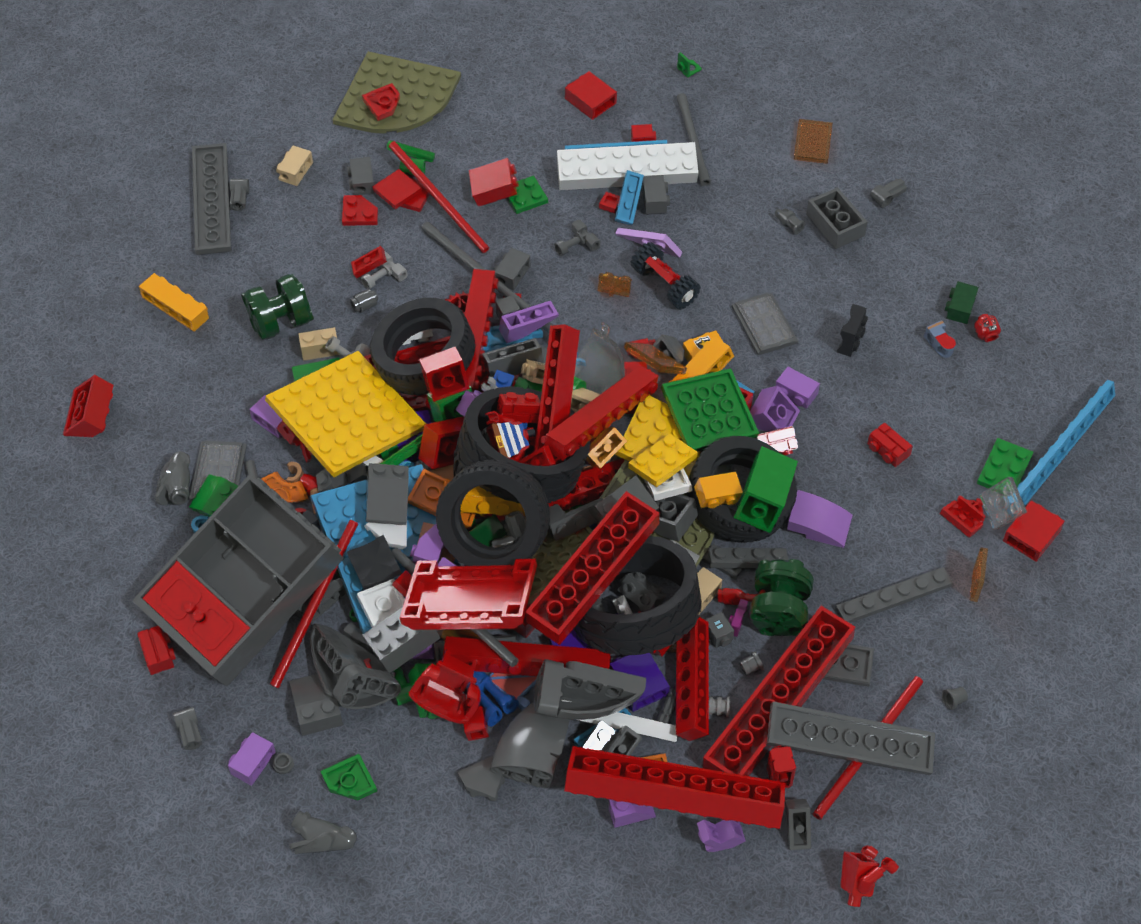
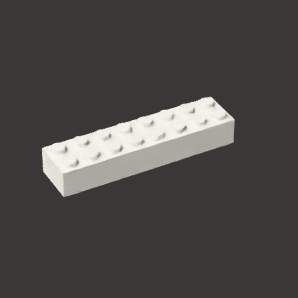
M695 142L557 150L559 190L622 187L627 170L644 176L664 175V182H668V184L696 183L698 178Z

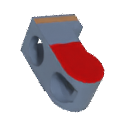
M941 320L926 327L924 338L941 357L947 358L952 356L956 342L944 331L946 325Z

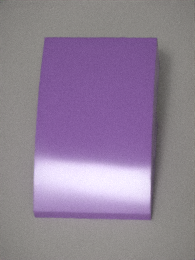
M798 490L787 530L806 534V539L844 548L853 515L824 498Z

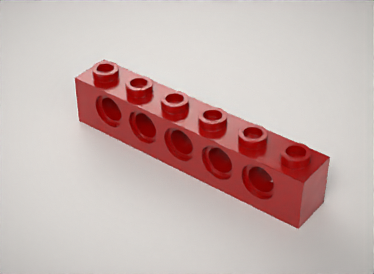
M622 458L604 464L602 468H592L581 472L574 489L564 498L548 503L549 507L558 504L565 511L573 506L583 505L588 501L599 499L625 459Z
M700 617L695 626L687 634H684L683 638L677 641L676 735L688 741L709 735V622Z

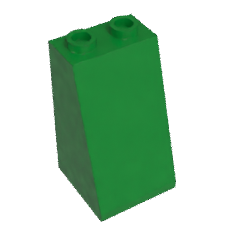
M761 446L754 460L734 518L771 533L785 506L798 461Z

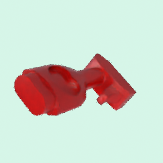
M723 588L718 589V602L739 605L741 599L752 602L753 598L759 594H747L740 589ZM760 590L759 594L766 593V591Z

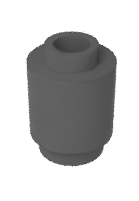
M367 289L354 295L350 299V303L356 313L359 311L363 312L377 305L378 296L374 290Z

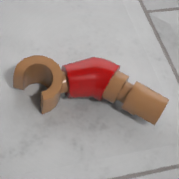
M289 462L287 464L292 474L297 473L294 477H288L286 479L287 482L301 481L310 498L311 495L319 493L315 476L307 473L304 474L300 464L297 462ZM312 504L314 515H316L315 509Z

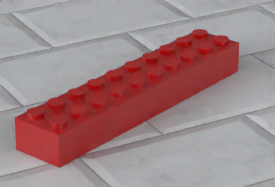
M820 606L703 757V768L749 776L772 746L767 745L771 703L778 702L802 707L852 641L856 627L825 607Z
M577 746L572 747L564 791L571 792L572 794L589 795L617 802L634 803L639 806L646 805L657 807L658 809H669L680 813H692L703 817L709 816L725 821L732 820L743 822L744 824H755L778 829L781 826L785 803V782Z

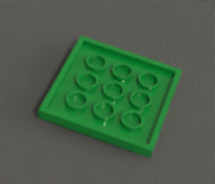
M731 368L661 385L662 393L683 443L695 451L704 450L714 441L724 437L747 436L754 438L759 435V431Z

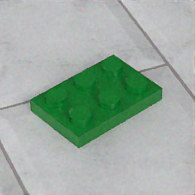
M997 438L977 484L1009 497L1020 484L1032 458L1033 451Z

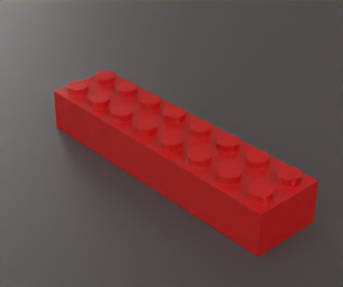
M626 491L525 611L526 622L560 645L659 525L660 513Z

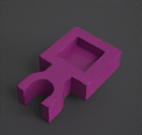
M743 599L740 600L735 615H731L729 618V623L734 629L735 637H738L748 607V601Z

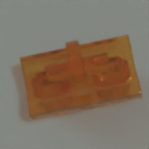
M609 272L605 274L600 273L597 291L609 293L611 297L614 294L629 297L632 279L624 275L622 277L614 276Z

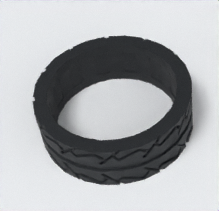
M508 386L485 391L474 398L467 408L456 446L458 448V451H456L458 461L463 469L478 461L483 462L484 460L491 459L508 461L510 464L514 463L522 467L523 470L528 471L539 482L548 499L547 503L564 498L574 489L588 456L590 441L585 446L577 449L572 456H568L565 462L551 466H532L519 463L497 452L487 443L480 432L481 429L489 426L486 422L490 421L485 413L496 411L499 394H506L508 392H514L517 395L534 393L538 395L541 402L542 392L529 388L524 389V387ZM570 408V416H572L575 412ZM528 423L527 427H533L537 430L538 423ZM489 484L479 485L497 497L520 503L513 494L504 488Z
M649 536L614 580L622 578L625 574L640 572L644 575L667 578L677 583L680 589L662 605L637 614H609L591 607L574 627L578 637L594 649L615 655L646 654L668 647L683 638V635L687 634L695 626L700 616L698 614L701 612L702 605L697 568L688 551L668 539Z

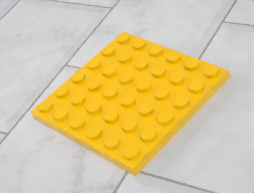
M359 351L286 385L265 397V401L333 478L422 432L426 424L393 387H390L382 379L379 372Z

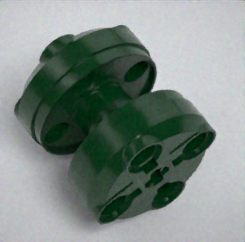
M293 274L284 275L276 280L278 295L269 299L260 286L248 289L245 293L241 294L250 323L262 340L271 339L280 333L277 322L278 318L287 315L294 327L306 325L314 320L305 289Z
M762 560L756 569L754 582L758 593L760 590H765L766 593H761L753 598L749 609V619L762 635L798 636L808 623V607L803 601L807 600L811 595L814 577L800 560Z

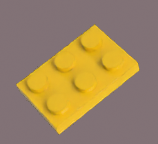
M669 433L628 462V468L655 487H658L697 459L698 452Z

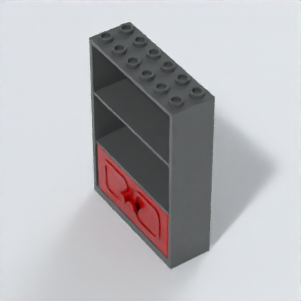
M249 474L132 601L211 676L225 686H228L344 558L339 554L341 549L331 539L321 533L315 525L311 524L300 512H297L286 500L282 499L260 477L255 479Z

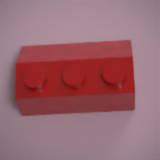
M93 375L76 387L73 391L63 435L94 437L102 433L106 427L105 420L110 410L108 407L113 397L112 390L114 385Z

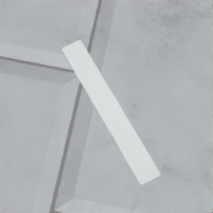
M619 712L596 719L580 720L597 724L601 720L609 727L620 729L626 725L637 734L673 742L677 741L676 725Z

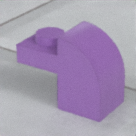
M702 820L697 823L699 828L698 836L708 852L733 848L746 842L741 824L738 821L722 820L713 824Z

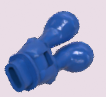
M474 671L473 677L477 679L475 685L479 686L481 692L480 704L485 710V721L491 727L500 722L502 711L506 714L514 712L519 705V701L513 695L503 693L492 682L490 675ZM487 690L494 697L502 711L485 695L483 691Z

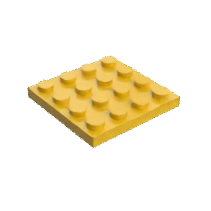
M650 395L643 402H640L623 436L627 442L615 455L630 462L669 433L682 441L668 405ZM697 459L684 467L688 478Z

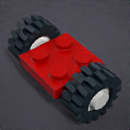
M653 242L644 243L643 247L640 246L639 250L635 251V255L632 256L633 260L630 261L631 266L641 276H647L655 270L671 284L672 289L668 290L667 300L677 309H685L691 302H694V298L698 297L697 294L700 293L701 289L700 285L689 275L681 277L667 263H664L662 261L664 258L663 251Z

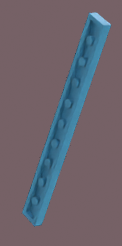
M1107 380L1103 386L1099 387L1093 398L1089 399L1088 404L1079 411L1078 416L1069 423L1064 433L1059 435L1054 445L1050 446L1048 452L1043 458H1040L1035 468L1030 470L1025 480L1008 497L1006 504L1010 515L1016 517L1115 397L1113 381Z

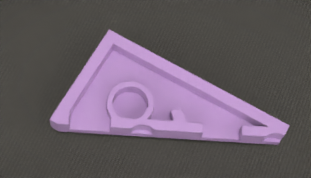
M618 228L615 233L617 236L634 241L642 246L644 243L653 242L664 253L678 258L681 257L682 251L666 234Z

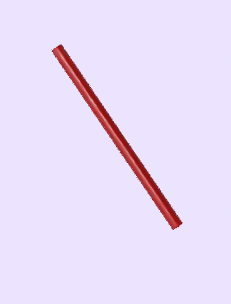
M395 141L391 142L389 148L480 251L482 253L487 252L489 246Z
M349 520L337 544V547L341 549L339 554L342 557L358 526V523L353 520ZM338 566L315 590L270 682L271 686L279 689Z
M915 676L883 718L882 723H894L923 684V680L920 677ZM850 762L812 813L818 820L823 818L862 766V762Z

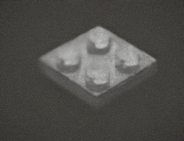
M1013 477L1005 478L979 495L993 530H998L1027 513Z

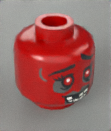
M980 315L974 324L978 338L985 340V342L996 340L1001 333L998 320L993 315Z

